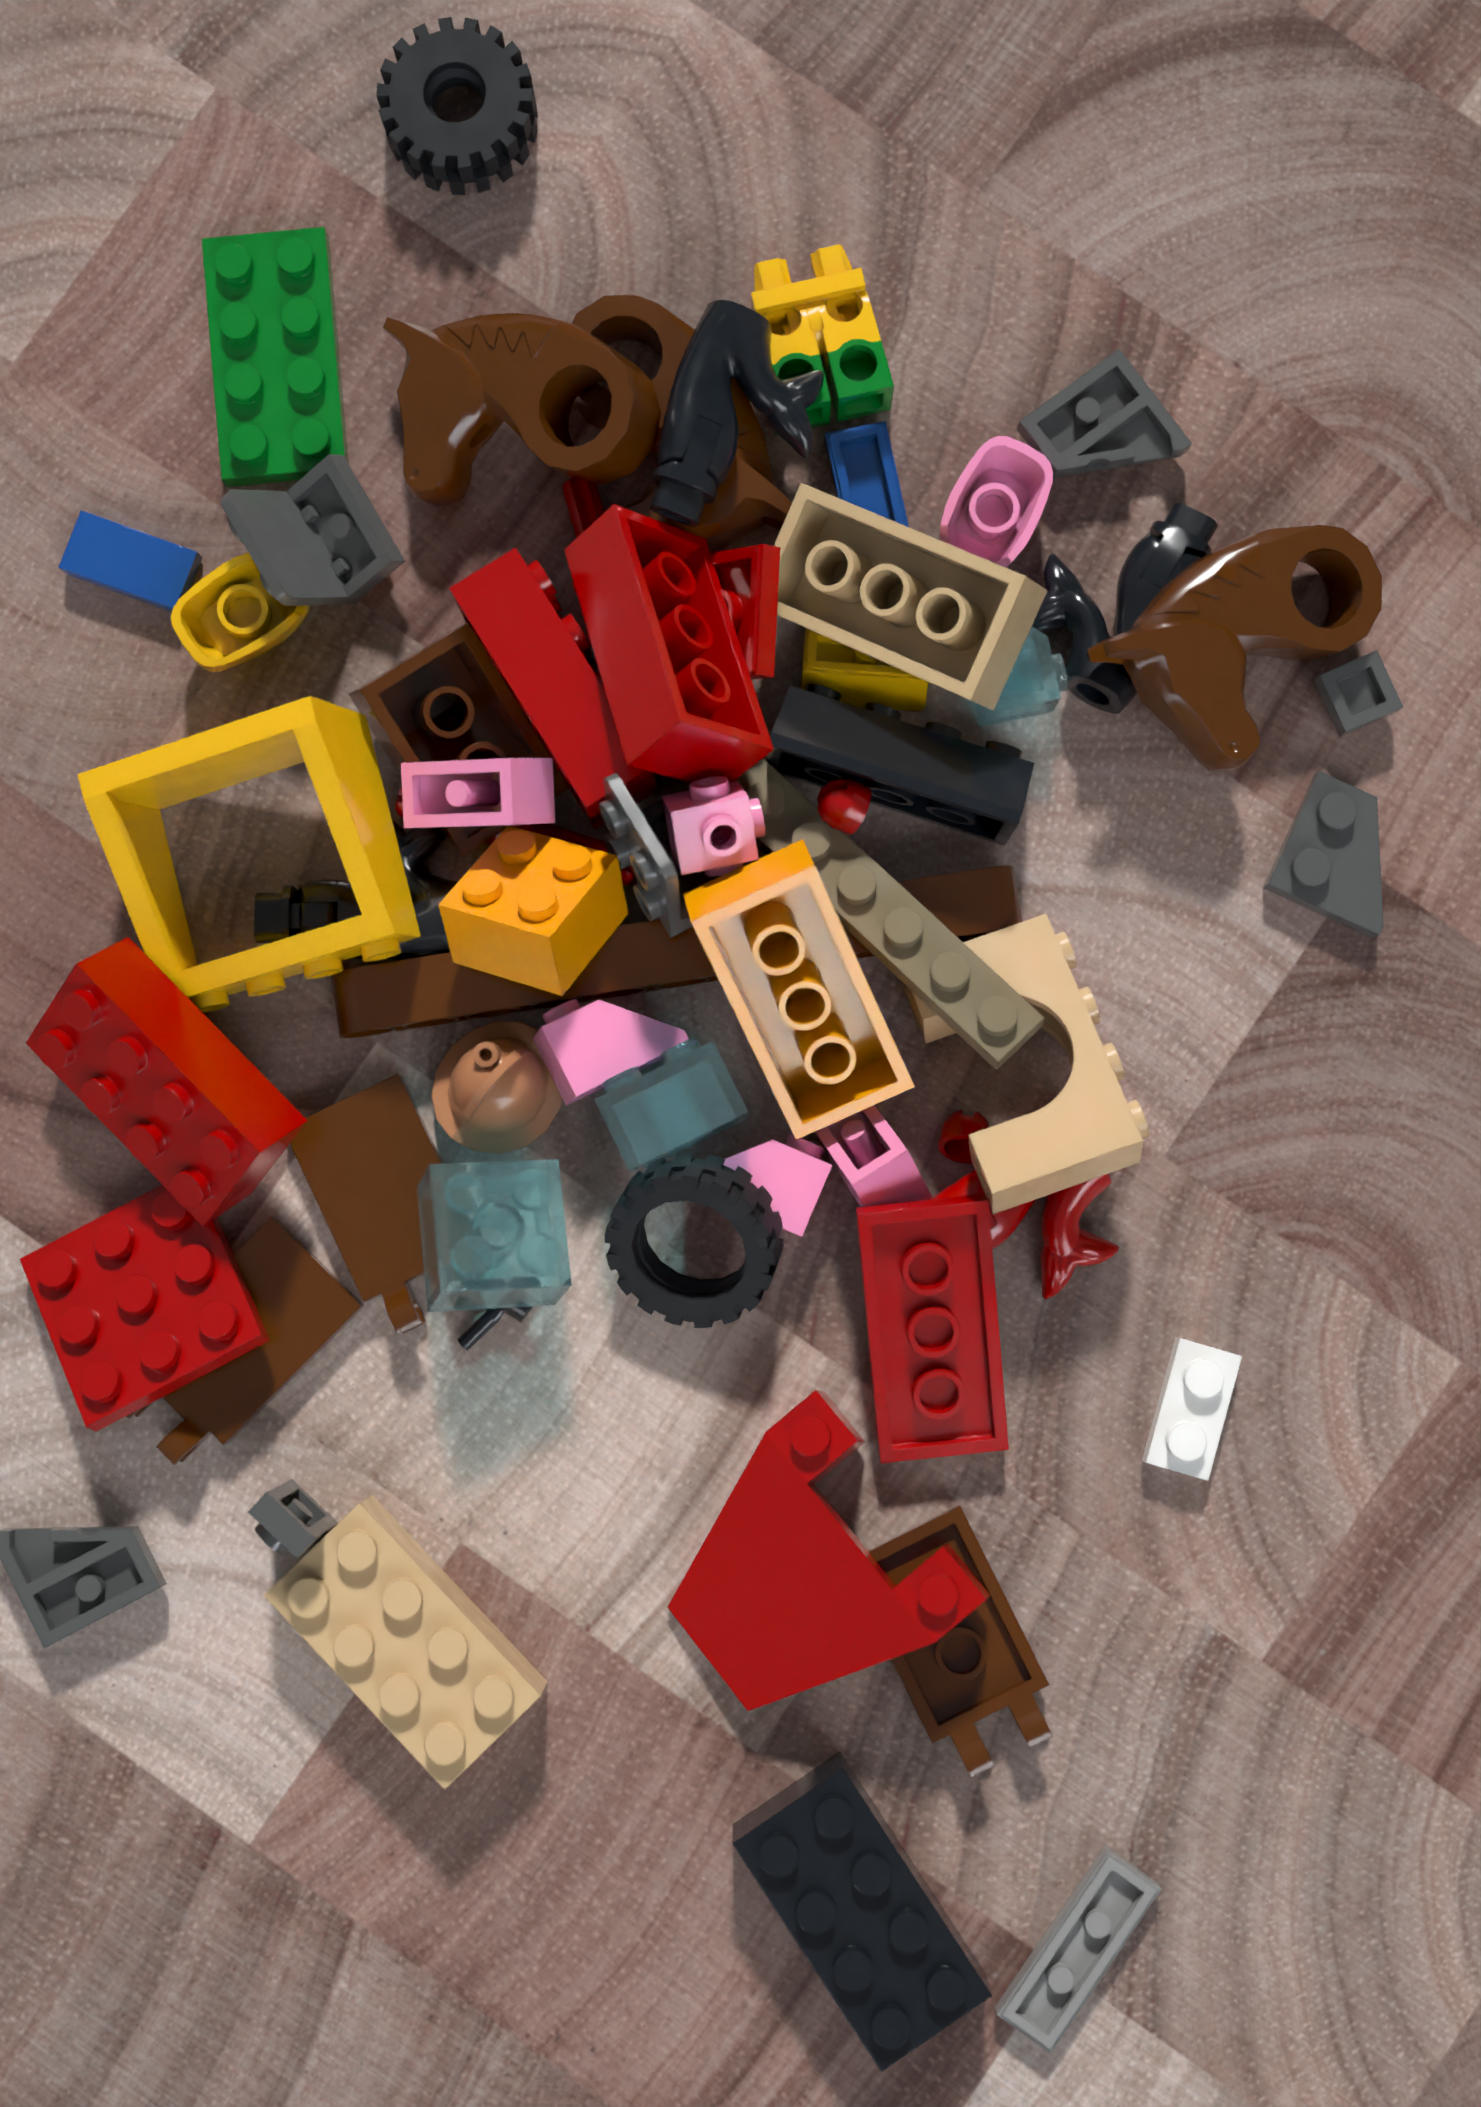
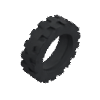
M679 1153L674 1160L667 1162L665 1157L649 1163L644 1173L639 1170L631 1178L610 1215L611 1220L606 1227L605 1243H610V1248L606 1254L607 1263L610 1270H617L619 1274L617 1283L626 1295L633 1293L639 1299L637 1306L652 1315L655 1310L666 1316L665 1322L681 1326L683 1321L694 1322V1328H710L714 1321L722 1320L725 1325L738 1320L745 1308L750 1312L761 1301L764 1291H767L771 1284L782 1254L784 1239L779 1238L783 1227L779 1211H772L770 1205L773 1199L763 1185L757 1188L751 1182L752 1175L745 1169L737 1166L736 1170H733L724 1165L725 1159L717 1156L708 1155L706 1160L695 1159L694 1153ZM691 1201L711 1207L730 1220L741 1236L746 1254L744 1264L739 1270L723 1278L697 1279L680 1274L663 1263L649 1245L644 1227L646 1216L652 1209L666 1202Z

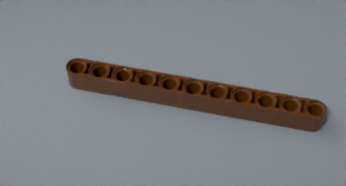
M1013 866L986 867L898 881L902 887L962 942L1023 922ZM660 919L619 925L563 996L453 963L451 952L354 967L331 975L340 1038L380 1035L556 1007L573 999H577L579 1003L719 981L694 927L670 937ZM844 928L857 959L874 956Z

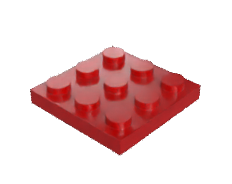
M163 1185L20 1258L85 1427L95 1432L270 1341L218 1218L203 1227Z

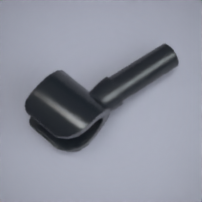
M521 1279L508 1281L498 1290L486 1312L457 1339L459 1344L464 1349L469 1350L499 1322L504 1313L522 1323L540 1296V1292Z

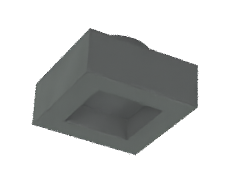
M1377 650L1320 674L1314 680L1339 737L1393 715L1403 708Z

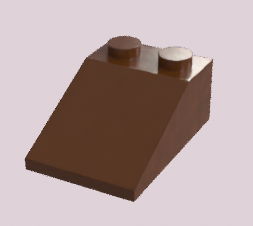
M469 623L453 629L349 694L359 712L366 715L369 728L400 773L401 763L551 758ZM553 762L554 798L570 788ZM508 825L441 827V829L461 856H465L503 832Z

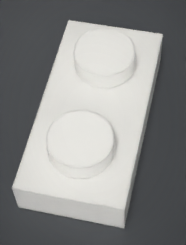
M1175 1338L1142 1461L1203 1480H1209L1242 1356L1182 1338Z

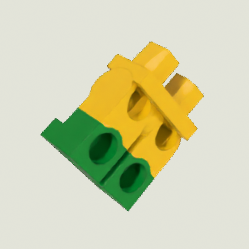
M837 244L819 248L811 253L810 266L813 278L795 283L791 282L785 259L775 258L757 262L754 265V292H751V309L761 314L771 324V361L776 376L781 380H786L816 370H822L824 373L820 357L823 355L832 397L830 398L824 373L822 390L816 401L806 409L811 427L815 428L830 424L831 400L837 422L890 411L894 383L872 306L865 290L866 284L862 268L852 269L843 246Z

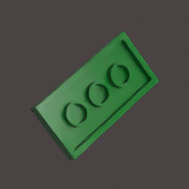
M315 227L201 238L221 480L226 487L297 481L304 477L328 454L344 455L349 464L330 242L326 228Z

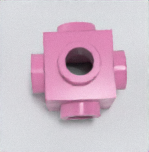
M725 776L705 777L689 784L690 790L661 796L672 858L681 875L704 871L705 875L722 876L742 867L744 862L759 860L755 838L765 837L766 835L762 808L759 799H749V796L738 781L729 782Z

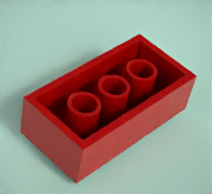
M613 504L568 545L564 552L572 575V585L578 596L588 630V639L593 647L603 681L604 694L609 702L618 732L620 749L625 756L626 763L632 767L690 783L712 776H725L729 782H733L773 751L774 748L733 621H731L726 600L721 592L722 587L715 565H712L709 557L710 550L705 538Z
M515 547L449 588L465 624H470L549 756L553 758L554 764L594 830L605 824L599 809V803L606 800L603 778L617 773L636 804L658 791L654 772L627 765L625 756L620 749L619 736L611 708L604 694L600 671L594 673L590 666L595 663L588 650L591 646L571 614L560 619L557 613L562 611L554 596L557 592L537 560L526 565Z
M129 937L75 964L26 1042L41 1061L62 1080L85 1104L88 1110L125 1145L131 1154L157 1178L203 1227L245 1199L255 1190L308 1121Z

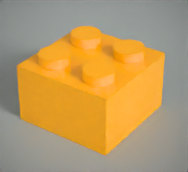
M509 825L438 904L453 963L560 996L564 995L628 915L617 855Z

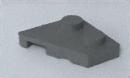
M1120 349L1021 419L1017 426V431L1026 443L1049 460L1053 470V478L1178 458L1188 452L1192 445L1191 441Z
M1321 771L1317 772L1309 784L1263 888L1371 938L1379 936L1384 926L1377 797Z
M139 1526L5 1528L0 1530V1560L44 1648L167 1584Z

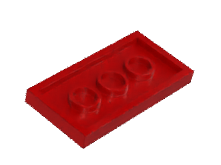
M985 1194L856 1207L876 1437L880 1463L1009 1450L988 1198Z

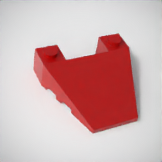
M819 1390L812 1392L765 1432L667 1607L747 1711L931 1645L990 1597L988 1591L949 1544L940 1548L899 1584L895 1585L815 1486L818 1481L865 1443V1440L826 1392Z

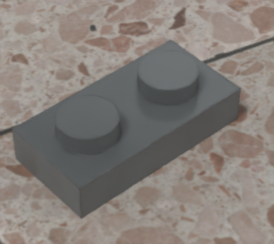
M293 1479L266 1492L248 1511L259 1522L255 1527V1531L262 1541L278 1554L284 1555L289 1551L296 1559L314 1547L338 1523Z

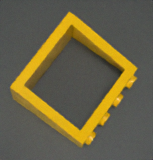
M308 696L77 774L83 800L144 953L202 1013L229 1006L228 995L247 990L250 997L281 991L286 988L284 978L304 973L305 979H317L337 974L344 970L342 961L362 955L364 962H372L396 956L401 953L399 943L421 937L367 717L364 714ZM305 762L362 915L197 965L160 809Z

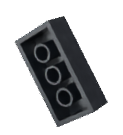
M838 1752L733 1824V1846L881 2072L992 1997L985 1971L841 1752Z

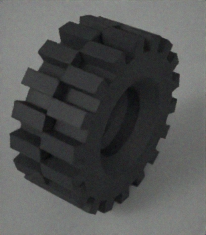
M451 17L438 19L440 31L429 34L424 23L413 29L416 39L414 44L410 46L401 38L393 46L397 63L385 58L380 69L384 84L377 83L376 97L380 106L378 110L396 160L400 161L402 159L406 173L414 180L422 173L426 187L437 192L440 191L442 181L449 182L452 195H465V183L476 182L478 193L491 190L488 177L497 173L504 183L513 176L511 161L514 159L523 166L530 155L527 141L535 143L538 131L535 119L538 117L532 78L527 63L523 64L521 51L513 41L505 47L503 34L500 30L490 25L484 36L481 34L478 20L465 18L463 29H454ZM456 86H466L475 89L481 96L482 103L478 113L470 119L462 122H446L435 114L434 101L443 91Z

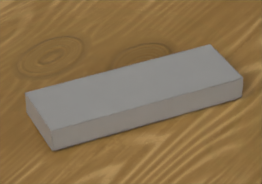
M1104 1845L994 2007L996 2014L1051 2054L1162 1888L1158 1882Z

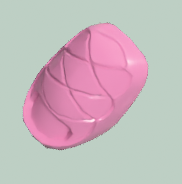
M997 436L985 442L969 461L949 495L940 523L939 540L1003 567L1010 565L1031 538L1053 483V470L1046 456L1029 445L1008 436Z

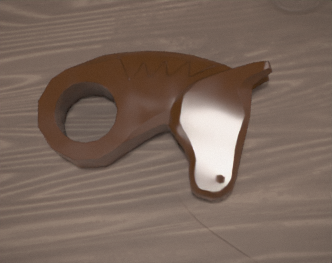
M638 294L603 296L578 312L571 324L579 326L607 345L620 340H636L650 346L660 356L661 366L657 375L651 380L661 410L655 446L652 451L658 453L670 391L683 353L695 329L660 304ZM731 378V391L738 421L737 452L726 480L717 488L716 500L713 503L704 505L698 526H687L653 512L650 509V505L657 485L652 480L650 486L639 499L624 506V508L705 538L709 549L727 545L765 523L780 531L792 504L773 484V472L763 431L749 400L734 378ZM595 383L585 388L574 401V405L584 420L602 430L605 428L611 413L612 395L610 389Z
M503 313L479 315L445 324L431 330L408 321L391 317L386 318L383 329L403 346L407 355L404 372L397 390L404 432L403 473L407 489L419 500L435 506H444L458 503L464 499L471 483L472 464L480 449L492 438L503 422H506L520 436L529 449L548 467L576 480L607 484L633 473L655 446L661 410L653 382L638 366L577 325L534 314ZM607 381L612 401L611 413L605 428L592 441L582 446H573L568 432L569 413L575 399L585 388L597 382Z
M1313 525L1268 529L1216 550L1188 566L1161 589L1138 617L1130 631L1106 639L1087 649L1088 662L1122 664L1128 672L1141 702L1173 731L1202 766L1208 771L1224 772L1233 770L1248 762L1258 750L1261 741L1257 725L1247 711L1245 704L1246 655L1311 661L1340 652L1368 635L1382 609V575L1368 546L1344 528ZM1298 562H1304L1317 570L1326 583L1330 597L1329 612L1322 627H1317L1304 619L1295 606L1291 586L1292 575Z

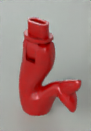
M973 1170L935 1195L933 1199L984 1194L976 1171ZM1109 1174L1047 1195L1041 1222L1042 1239L1044 1242L1040 1256L1043 1299H1049L1059 1293L1067 1285L1077 1266H1091L1102 1263L1118 1252V1245L1080 1229L1079 1226L1080 1217L1084 1210L1112 1183ZM1037 1199L992 1214L989 1206L993 1249L1009 1238Z

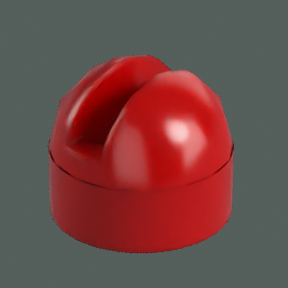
M840 778L829 781L820 789L817 798V810L821 820L831 828L848 835L855 833L861 826L869 809L871 801L870 787L851 779Z
M963 1109L948 1115L941 1128L938 1149L941 1154L955 1162L973 1164L970 1158L969 1135L989 1128L990 1125L987 1119L977 1111H975L974 1117L963 1115Z

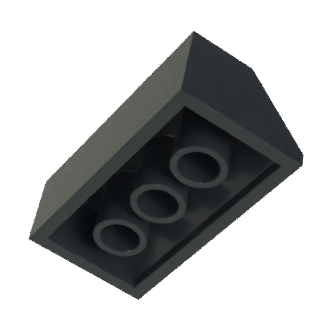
M808 683L804 690L790 686L770 735L774 750L767 755V762L781 775L821 788L834 779H851L870 787L871 804L1003 846L1006 845L1019 825L1034 767L1033 762L1021 759V750L997 741H987L985 747L961 740L962 733L959 730L942 723L926 722L925 728L901 721L902 714L899 711L882 704L866 703L864 709L841 702L842 695L839 692L822 685Z

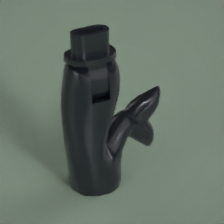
M715 300L707 305L683 353L670 391L659 441L657 468L653 471L651 477L652 482L657 487L650 509L659 515L687 526H698L704 505L713 503L716 500L717 488L726 480L735 460L738 445V421L732 398L731 378L736 380L740 389L753 406L761 413L767 415L771 426L778 435L792 446L803 458H808L811 452L812 427L806 409L818 398L824 383V373L822 370H816L786 380L778 378L771 361V324L765 317L750 308L728 300Z
M1175 503L1164 522H1153L1150 532L1132 548L1121 568L1117 582L1116 629L1113 636H1110L1099 607L1085 593L1078 578L1056 554L1051 553L1049 555L1043 572L1045 588L1048 591L1029 632L1063 626L1068 627L1072 634V646L1063 682L1077 698L1097 709L1118 714L1137 695L1135 686L1122 664L1108 662L1090 663L1088 662L1086 650L1106 639L1130 631L1138 617L1164 586L1188 566L1211 553L1212 549L1208 543L1218 527L1213 518L1184 504Z
M392 820L421 937L399 943L401 953L386 959L417 958L449 953L450 948L438 904L458 881L436 876L429 872L426 866L428 859L446 839L447 835L441 827L412 828L406 832ZM334 879L314 880L299 886V890L293 885H285L282 893H256L254 906L255 942H275L362 915L350 882ZM362 955L351 959H362Z

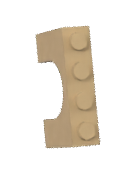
M1043 914L963 942L1044 1017L1041 1028L1050 1033L1063 1047L1072 1070L1063 1090L1046 1106L1032 1113L969 1135L970 1158L984 1194L989 1200L992 1214L1140 1163L1143 1139L1149 1137L1148 1124L1138 1101H1126L1118 1082L1125 1078L1120 1057L1111 1042L1102 1045L1094 1026L1100 1023L1098 1007L1092 992L1087 986L1078 989L1070 970L1076 968V958L1066 933L1063 931L1055 934L1047 914ZM903 983L905 994L925 1044L956 1033Z

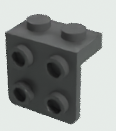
M328 454L288 491L231 489L220 499L221 505L229 518V527L234 536L245 545L260 571V580L264 588L272 597L285 606L355 604L405 562L344 455Z
M617 773L603 778L606 800L599 803V809L610 831L603 835L604 843L608 853L618 856L620 870L629 867L638 884L633 886L642 911L650 921L659 917L670 937L693 927L683 893L720 876L705 875L704 871L681 875L672 858L662 800L639 810Z

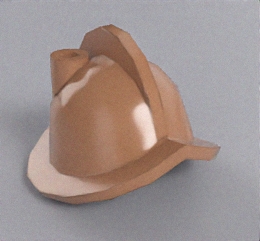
M496 1021L471 1030L450 1047L436 1070L431 1096L436 1119L451 1139L474 1152L503 1154L527 1147L548 1130L561 1108L562 1097L532 1039L539 1029L523 1022Z

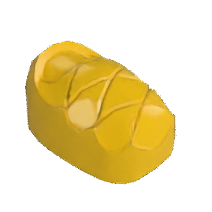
M249 552L223 563L181 596L173 607L171 623L182 645L202 669L214 673L249 661L281 644L303 623L309 612L310 605L285 606L272 597L264 588L260 580V571Z

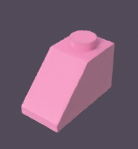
M498 758L401 763L404 828L555 823L553 758Z
M577 999L567 1001L543 1014L542 1017L546 1025L540 1027L532 1037L566 1106L679 1052L690 1042L683 1029L602 1000L594 1001L581 1008Z
M875 1105L814 1132L861 1207L933 1199L907 1148Z
M789 1134L785 1145L775 1140H770L728 1157L724 1162L725 1166L736 1170L737 1166L749 1172L752 1175L751 1182L757 1188L763 1185L773 1199L770 1205L772 1211H779L782 1229L800 1237L803 1236L832 1167L831 1164L820 1160L824 1148L802 1138L796 1140L794 1135Z

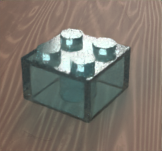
M696 1037L691 1038L663 1052L661 1056L665 1062L664 1065L644 1075L639 1071L638 1066H635L602 1083L606 1094L595 1098L594 1101L628 1170L633 1174H636L639 1170L641 1172L646 1170L649 1163L662 1157L668 1159L749 1119V1112L714 1041L700 1046Z
M559 1159L429 1164L417 1186L427 1311L439 1312L556 1305L572 1286Z

